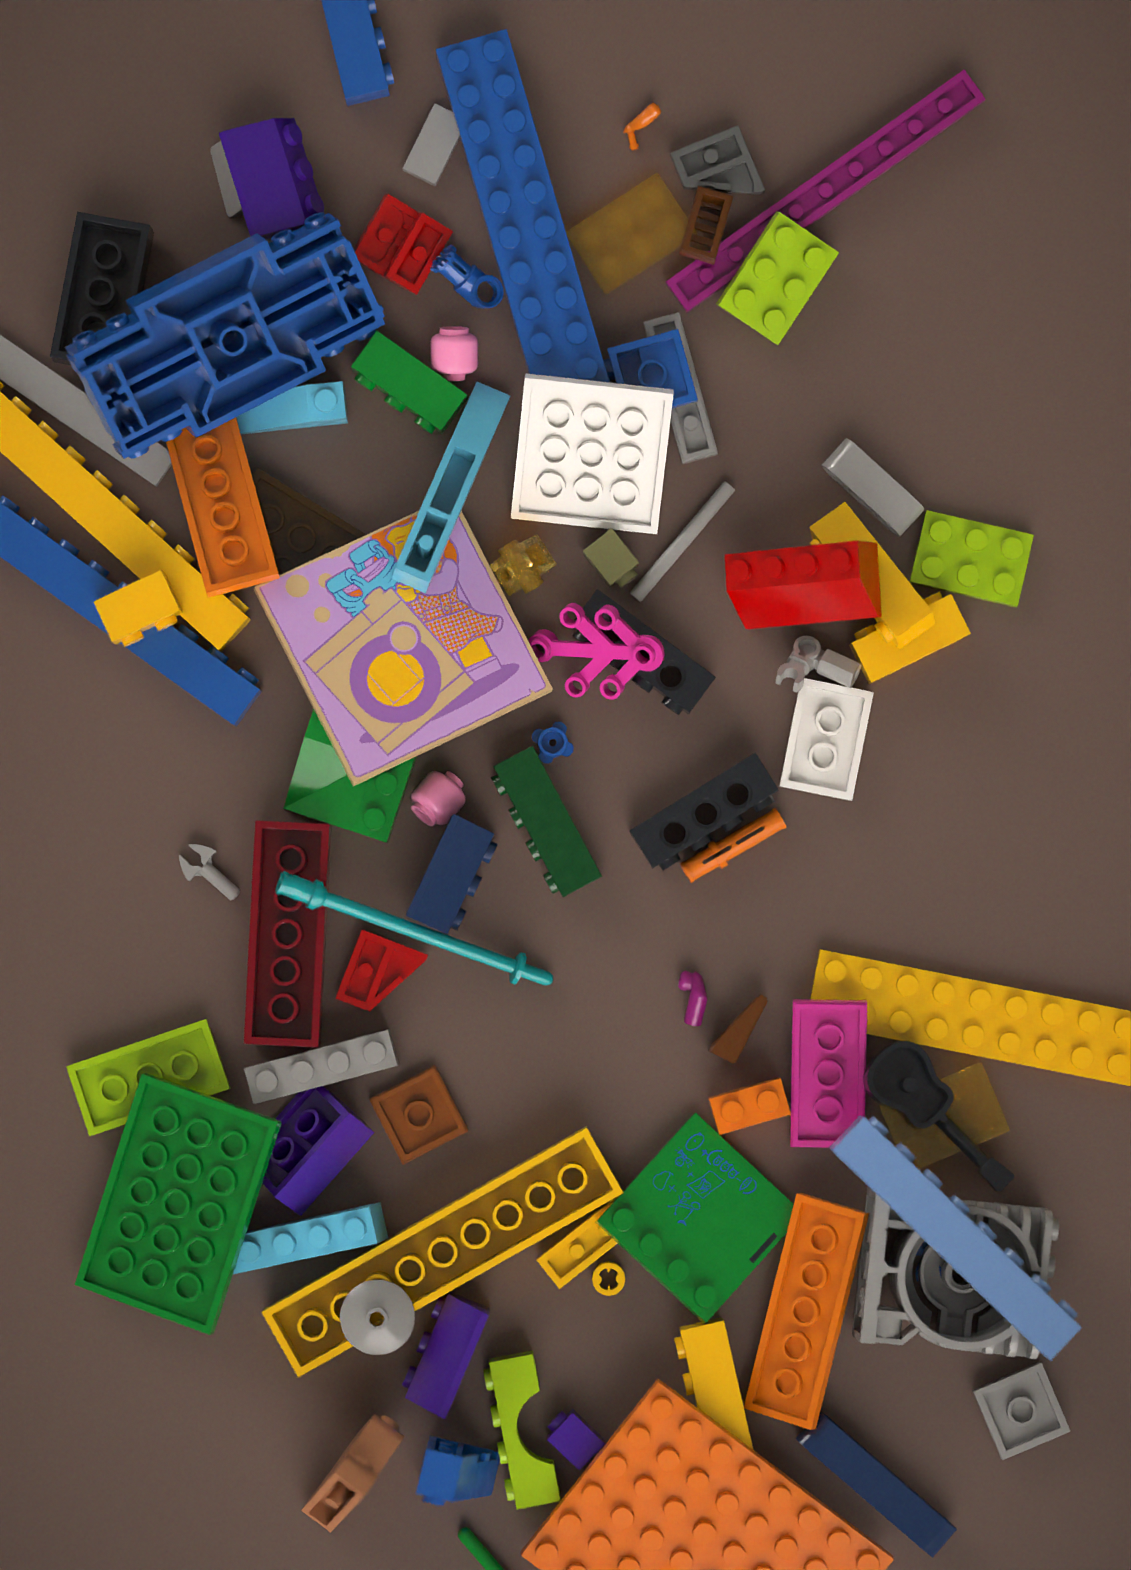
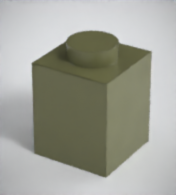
M612 528L583 550L585 558L609 588L616 583L622 588L638 575L634 569L639 566V561Z

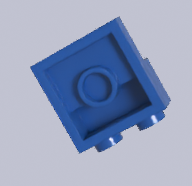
M679 329L607 349L610 358L603 361L609 381L616 380L618 384L673 389L672 409L698 402Z

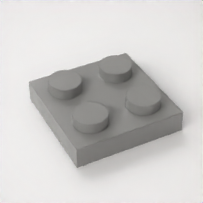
M1040 1361L972 1390L1002 1460L1071 1432Z

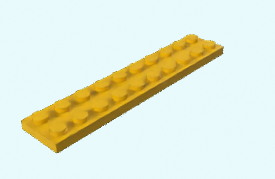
M819 949L810 999L867 1000V1034L910 1041L920 1045L1131 1086V1011Z

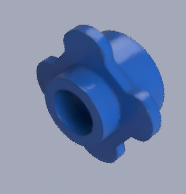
M555 722L550 728L545 730L538 728L533 732L532 740L539 747V759L541 762L548 764L552 762L553 758L559 756L568 757L573 753L574 747L572 743L568 742L565 734L567 727L564 723ZM551 739L556 740L555 746H550L549 741Z

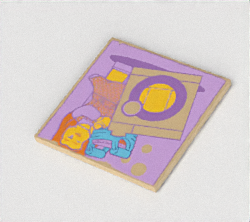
M419 511L279 575L280 579L265 582L254 587V591L352 786L534 701L553 690L462 511L426 593L392 579L395 566Z

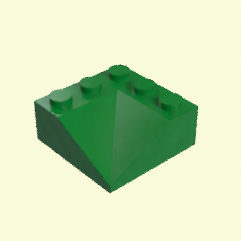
M313 709L283 809L389 843L417 756L352 786Z

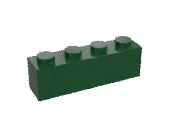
M531 746L493 766L497 774L492 776L491 779L500 796L508 793L514 805L508 811L518 829L523 826L526 827L531 839L525 843L535 862L543 859L549 871L543 874V877L552 894L560 891L562 897H565L601 878L602 875L534 747Z

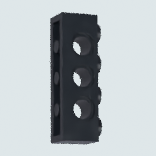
M597 589L583 607L585 615L595 625L594 617L597 611L604 605H612L619 611L620 617L639 636L652 635L663 644L664 660L661 665L653 671L639 670L632 678V681L648 693L655 689L663 695L664 699L661 703L677 715L682 710L689 715L716 677ZM602 613L605 621L612 622L609 614ZM576 627L573 628L576 630L573 637L577 641L590 642ZM621 638L615 642L617 644H625ZM613 659L609 664L619 671L628 660ZM674 667L680 672L681 681L677 686L667 687L661 682L660 672L664 668Z
M754 753L634 827L629 832L651 868L653 869L659 865L662 871L681 860L678 853L683 849L691 846L693 851H696L713 840L709 833L720 826L726 832L743 822L744 819L741 813L749 808L754 807L755 811L759 812L775 802L772 794L779 789L757 754ZM739 784L746 789L747 799L743 804L734 805L728 801L726 793L729 786ZM703 803L712 805L716 811L715 820L708 825L699 823L695 817L696 808ZM670 823L680 824L685 831L684 839L679 844H671L664 838V829Z

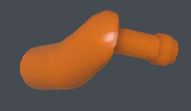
M649 104L625 126L624 133L628 135L631 151L639 147L634 131L647 127L660 115L661 109L657 104Z

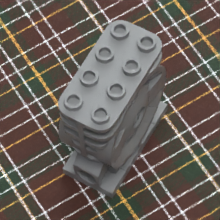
M867 1187L865 1212L870 1214L860 1251L852 1336L860 1343L875 1344L876 1342L903 1345L913 1336L919 1334L926 1340L944 1348L982 1352L983 1354L990 1355L993 1353L1008 1357L1021 1356L1028 1359H1037L1039 1351L993 1306L984 1314L978 1316L976 1332L971 1333L973 1314L981 1311L990 1303L967 1281L962 1283L954 1282L952 1278L953 1268L943 1258H940L941 1256L928 1244L919 1262L918 1280L925 1297L938 1308L936 1330L929 1328L932 1312L918 1297L912 1277L913 1262L924 1240L871 1188ZM961 1200L970 1209L966 1216L975 1225L980 1221L983 1222V1216L988 1217V1227L997 1235L994 1240L1002 1251L1009 1247L1024 1261L1020 1268L1030 1278L1035 1273L1046 1283L1047 1278H1053L1055 1256L1050 1255L1051 1240L1056 1241L1058 1238L1059 1219L1053 1218L1052 1210L1045 1207ZM888 1227L902 1229L893 1245L889 1261H884L887 1237L885 1229ZM939 1265L942 1267V1268H941V1276H940V1272H939ZM887 1273L891 1293L898 1307L879 1305L882 1277ZM908 1320L911 1324L902 1330V1321Z

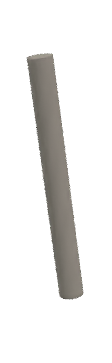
M724 481L631 590L630 594L636 600L641 602L735 492V489L730 484Z

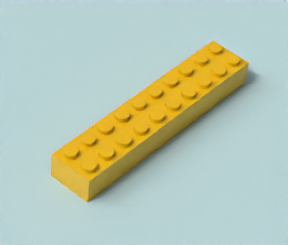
M585 1126L264 1308L262 1314L296 1375L300 1377L353 1347L342 1331L340 1311L346 1296L357 1285L369 1280L390 1281L407 1293L412 1301L415 1312L623 1194V1190L589 1129ZM373 1312L370 1315V1321L374 1325H381L384 1322V1316L380 1312Z

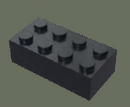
M77 212L50 352V358L55 363L71 365L66 356L68 352L65 347L72 344L73 338L89 330L95 333L107 327L106 322L110 318L123 313L126 315L131 314L125 300L144 290L154 231L150 225Z

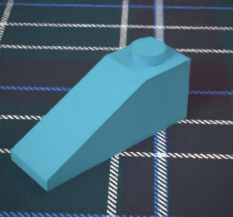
M343 381L297 386L237 416L240 433L248 434L348 423Z

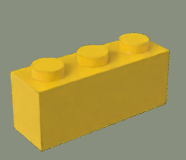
M938 592L923 599L933 611L935 624L900 650L892 640L886 643L877 632L874 624L854 633L856 641L852 642L849 646L857 662L861 664V670L868 684L971 634L952 594L943 598L941 593Z

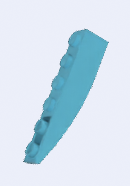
M476 382L397 561L392 576L393 580L421 592H427L510 399V395Z
M381 1202L247 1231L233 1274L382 1242L388 1239V1233Z

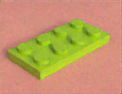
M208 1018L66 1066L89 1137L126 1124L137 1086L143 1073H148L209 1096L231 1089Z

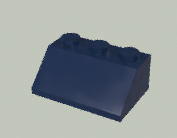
M453 814L405 916L445 934H449L451 928L458 931L467 912L461 908L466 895L474 897L482 880V877L477 875L478 869L482 861L490 863L498 844L492 841L495 834Z

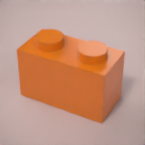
M779 1077L708 1097L719 1135L791 1114L782 1081Z

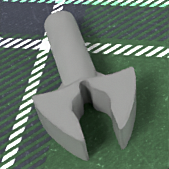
M189 844L195 852L200 854L203 867L192 866L182 855H179L181 869L186 879L191 882L195 876H203L229 900L236 899L240 894V889L213 866L212 857L217 851L207 846Z

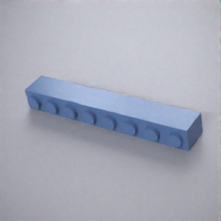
M859 1116L829 1149L1044 1357L1051 1360L1082 1328L1074 1320L1078 1316L1076 1311L1064 1300L1057 1304L1047 1294L1051 1287L1036 1273L1030 1278L1020 1268L1024 1261L1009 1247L1002 1251L993 1242L997 1235L982 1221L975 1225L966 1216L970 1209L958 1197L953 1195L948 1199L939 1190L943 1183L930 1170L926 1169L923 1173L912 1164L916 1157L902 1143L899 1142L894 1146L884 1137L889 1131L875 1117L872 1116L867 1120L865 1117Z

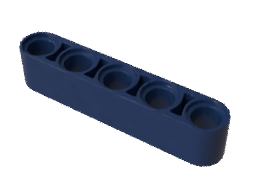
M820 1411L816 1429L809 1430L804 1428L795 1438L803 1447L931 1557H934L956 1532L957 1528L822 1411Z

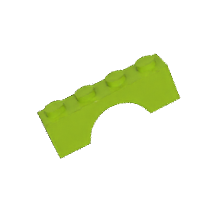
M533 1350L490 1358V1368L483 1369L487 1391L494 1390L497 1405L490 1406L494 1428L501 1427L504 1441L497 1442L501 1464L508 1463L511 1478L504 1479L508 1501L515 1500L516 1509L561 1501L554 1460L541 1457L529 1450L523 1443L517 1427V1419L522 1406L531 1396L540 1391Z

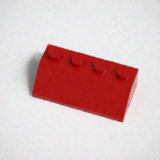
M856 540L724 554L727 593L745 629L882 617L878 546L876 542Z

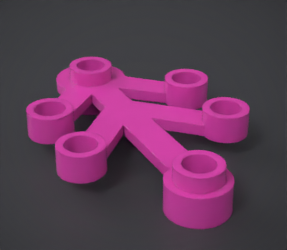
M570 603L560 612L561 623L567 628L576 627L590 642L558 640L553 632L546 629L536 631L528 640L539 662H546L553 656L593 658L580 672L572 674L565 682L566 692L575 698L585 694L590 687V682L613 659L628 661L616 675H608L600 684L601 694L609 700L618 698L624 691L625 684L639 670L653 671L664 660V647L661 641L652 635L639 636L620 617L619 611L612 605H604L597 611L594 617L596 625L585 615L583 608L579 604ZM567 612H574L577 620L570 619ZM602 613L609 614L612 622L605 621ZM600 629H612L625 644L613 643ZM535 644L542 645L545 653L539 651ZM640 650L647 651L650 659L645 658L640 653ZM573 680L580 682L582 689L575 688ZM608 682L613 683L616 686V692L611 691L608 688Z

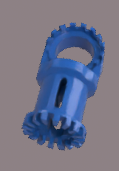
M448 245L443 252L439 253L441 257L437 256L435 258L437 260L432 262L430 270L434 273H441L454 285L453 290L467 300L471 306L477 307V309H487L495 307L501 302L504 289L498 278L486 275L476 265L470 266L456 253L457 248L453 245ZM482 282L489 283L493 289V296L487 303L481 301L477 294V288Z

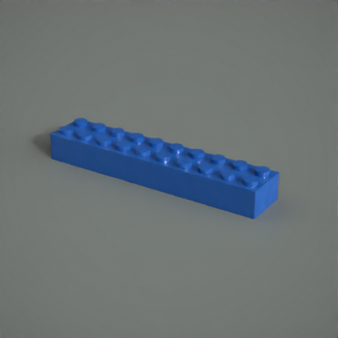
M507 29L436 49L438 64L455 117L528 373L609 382Z

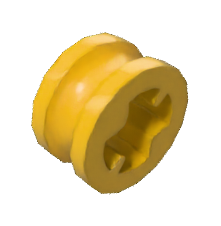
M606 1261L600 1263L593 1271V1286L602 1295H616L625 1284L623 1269L615 1262ZM610 1268L614 1269L618 1273L615 1277L618 1284L614 1288H610L609 1284L607 1288L600 1285L602 1281L600 1272L607 1269L609 1273Z

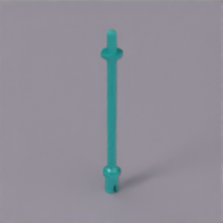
M283 871L278 880L275 893L306 903V908L314 910L315 907L318 908L323 905L509 973V982L514 985L517 984L520 977L545 986L553 982L552 973L526 963V953L520 952L515 959L328 892L324 883L317 879L311 882Z

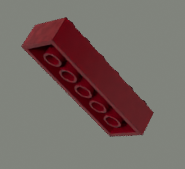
M255 820L244 1044L299 1047L321 1046L328 907L322 905L312 910L306 908V903L281 894L278 895L275 893L280 875L283 871H286L289 874L314 882L316 879L322 881L329 892L332 825Z

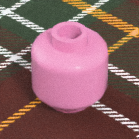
M441 327L440 333L432 336L430 341L431 368L437 373H442L443 378L447 381L465 380V374L471 373L478 368V338L469 333L468 327Z
M437 771L428 773L411 793V801L413 803L411 809L413 813L429 826L449 823L452 815H456L465 804V795L461 789L464 784L455 774L449 771L445 774Z

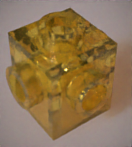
M538 534L521 543L515 539L500 548L498 552L501 557L490 564V567L507 594L511 596L522 589L525 594H528L544 583L541 577L554 568L557 563Z

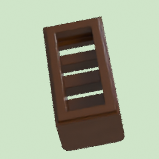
M698 185L681 243L680 255L714 265L733 200L732 195ZM700 206L719 211L720 215L699 210ZM701 218L717 223V227L696 222V219ZM695 229L708 234L714 235V238L712 240L706 237L692 234L693 230ZM690 241L711 247L710 252L689 247Z
M761 994L755 997L710 1045L708 1051L732 1064L736 1063L768 1002L767 997Z

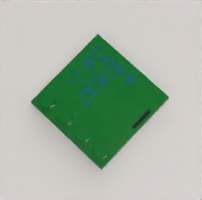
M694 1113L595 1223L704 1324L707 1323L784 1237L788 1230L794 1204L697 1113Z

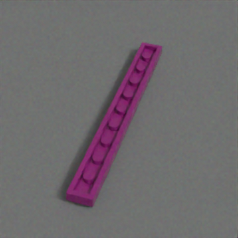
M965 69L720 242L714 265L695 260L668 279L665 284L685 312L688 313L730 283L776 211L781 212L806 229L978 107L986 98Z

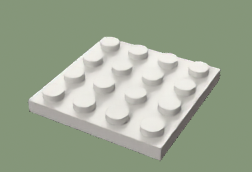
M525 374L511 519L657 534L674 390Z

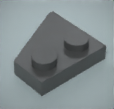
M738 125L670 153L671 160L684 189L697 190L699 185L719 192L756 195L765 193V188Z

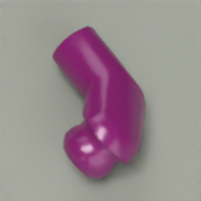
M685 970L681 972L678 983L680 990L690 991L684 1022L691 1026H701L708 1000L703 977L696 971L690 973Z

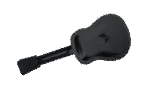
M900 1041L885 1047L876 1054L867 1066L863 1076V1084L869 1097L881 1106L901 1114L907 1124L914 1129H925L935 1124L979 1168L978 1173L996 1192H1001L1014 1179V1174L993 1157L989 1158L945 1114L953 1103L954 1095L951 1088L937 1077L927 1053L916 1043Z

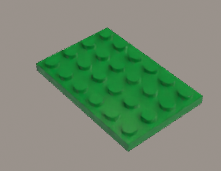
M148 1073L141 1074L74 1285L205 1334H214L282 1121Z

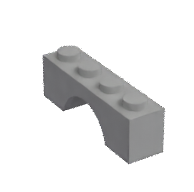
M390 1029L252 1065L244 1068L253 1104L395 1067L399 1065Z

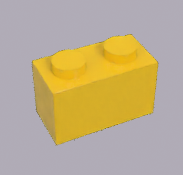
M162 570L93 601L112 642L115 644L122 642L124 647L144 638L142 632L154 626L160 631L178 622L176 616L183 613Z

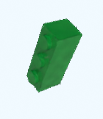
M378 331L375 332L351 366L353 372L357 374L354 378L357 383L370 392L375 387L387 395L384 401L400 413L404 409L410 411L417 416L414 423L429 434L436 430L443 435L468 400L466 393Z

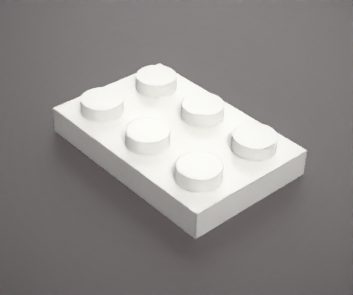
M804 678L803 687L797 694L779 787L852 801L874 692Z

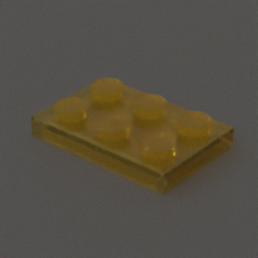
M657 172L566 231L568 240L606 296L681 247L688 218ZM694 229L692 234L697 235L698 233Z
M982 1062L940 1078L943 1083L951 1088L954 1095L953 1103L945 1114L976 1145L1010 1131ZM878 1104L895 1146L899 1142L902 1143L916 1157L912 1164L917 1169L961 1152L935 1124L925 1129H914L907 1124L901 1114Z

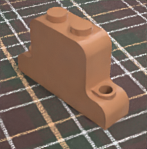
M374 1414L357 1433L301 1511L329 1532H332L367 1494L378 1478L380 1471L405 1436L398 1432L400 1429L399 1425L387 1416L379 1418Z

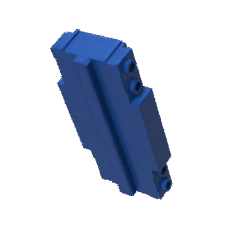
M329 213L314 214L304 221L305 226L293 232L291 229L283 230L275 234L271 238L272 242L270 243L256 233L125 300L131 314L126 315L123 313L116 315L106 322L107 327L95 333L92 330L85 331L74 337L73 343L65 347L68 352L66 356L71 367L78 373L85 387L84 390L91 404L95 407L106 432L115 442L113 444L115 451L123 459L127 457L137 458L145 454L149 450L150 445L160 440L165 442L178 437L182 433L181 429L185 427L195 438L325 372L326 369L321 357L335 356L345 349L344 345L356 339L358 341L368 339L375 334L377 328L385 325L383 317H385L384 309L377 302L350 241L342 235L339 229L341 224L337 218Z

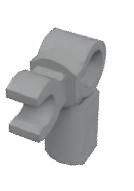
M801 636L795 640L793 651L788 657L787 663L782 664L778 668L775 683L780 685L784 678L795 679L793 691L797 693L803 687L805 675L809 671L816 669L818 674L851 688L858 678L861 664L832 650H822L819 641L814 637Z

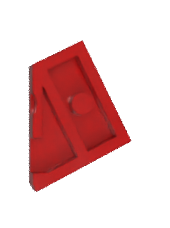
M362 929L335 999L370 1012L427 960L428 954Z

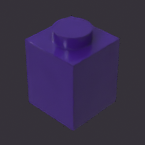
M573 1408L567 1415L561 1411L547 1426L551 1431L547 1435V1440L579 1471L605 1444V1439Z

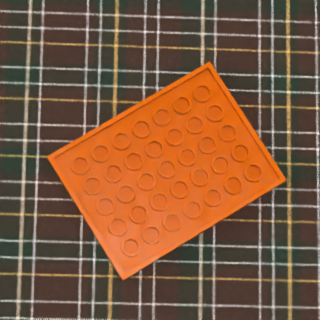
M657 1378L521 1550V1556L540 1570H886L894 1560L890 1552L659 1378Z

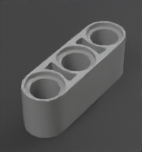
M845 438L821 465L829 476L898 537L925 510L906 489L848 438Z

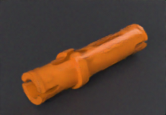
M773 808L770 812L744 825L715 843L712 840L707 843L708 848L679 864L690 883L695 882L694 880L717 867H720V869L728 866L727 862L756 846L781 829L787 828L777 809ZM763 827V830L740 844H736V841ZM728 846L730 847V850L703 864L705 859Z

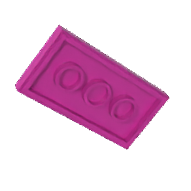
M793 999L790 1147L829 1148L859 1116L865 1117L866 1090L863 1084V1076L866 1070L867 1000Z

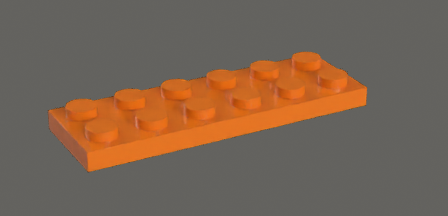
M234 418L197 438L186 427L181 429L182 433L178 437L166 441L207 597L280 579L237 419Z
M796 1193L744 1409L809 1430L816 1429L870 1213L804 1193Z

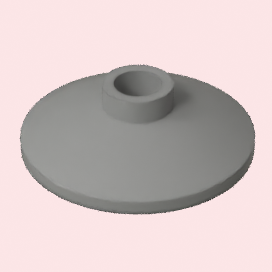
M369 1280L357 1285L346 1296L340 1311L341 1328L346 1339L356 1349L372 1355H383L400 1348L411 1335L415 1322L414 1307L407 1293L398 1285L386 1280ZM373 1312L383 1314L384 1322L381 1325L371 1323L370 1315Z

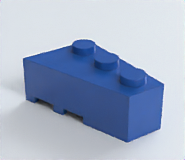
M430 1435L416 1494L423 1495L422 1501L444 1506L445 1500L457 1502L491 1496L500 1462L499 1452Z

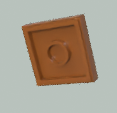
M435 1065L369 1099L402 1165L469 1131Z

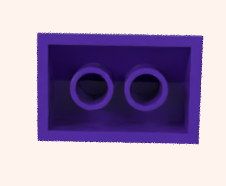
M272 118L219 133L250 236L258 233L265 239H271L275 234L283 230L291 229L293 232L305 226L304 221L314 214L324 213V203L318 195L313 179V168L307 159L302 143V132L296 124L295 118Z
M325 1086L298 1092L275 1118L282 1122L262 1182L275 1198L300 1216L374 1134V1131L355 1112Z
M451 1291L446 1299L438 1298L431 1315L432 1318L437 1320L432 1334L424 1331L416 1351L423 1354L417 1368L410 1365L402 1384L403 1387L408 1388L405 1398L446 1419L489 1316V1307Z

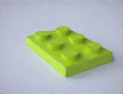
M776 211L716 305L774 344L779 345L839 252L781 212Z
M926 510L909 582L1018 607L1034 535Z

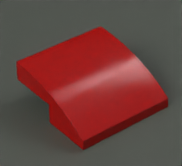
M385 194L357 242L354 251L361 265L417 295L431 271L432 262L437 260L435 259L437 256H440L439 253L445 247L453 231L423 212H417L390 194Z

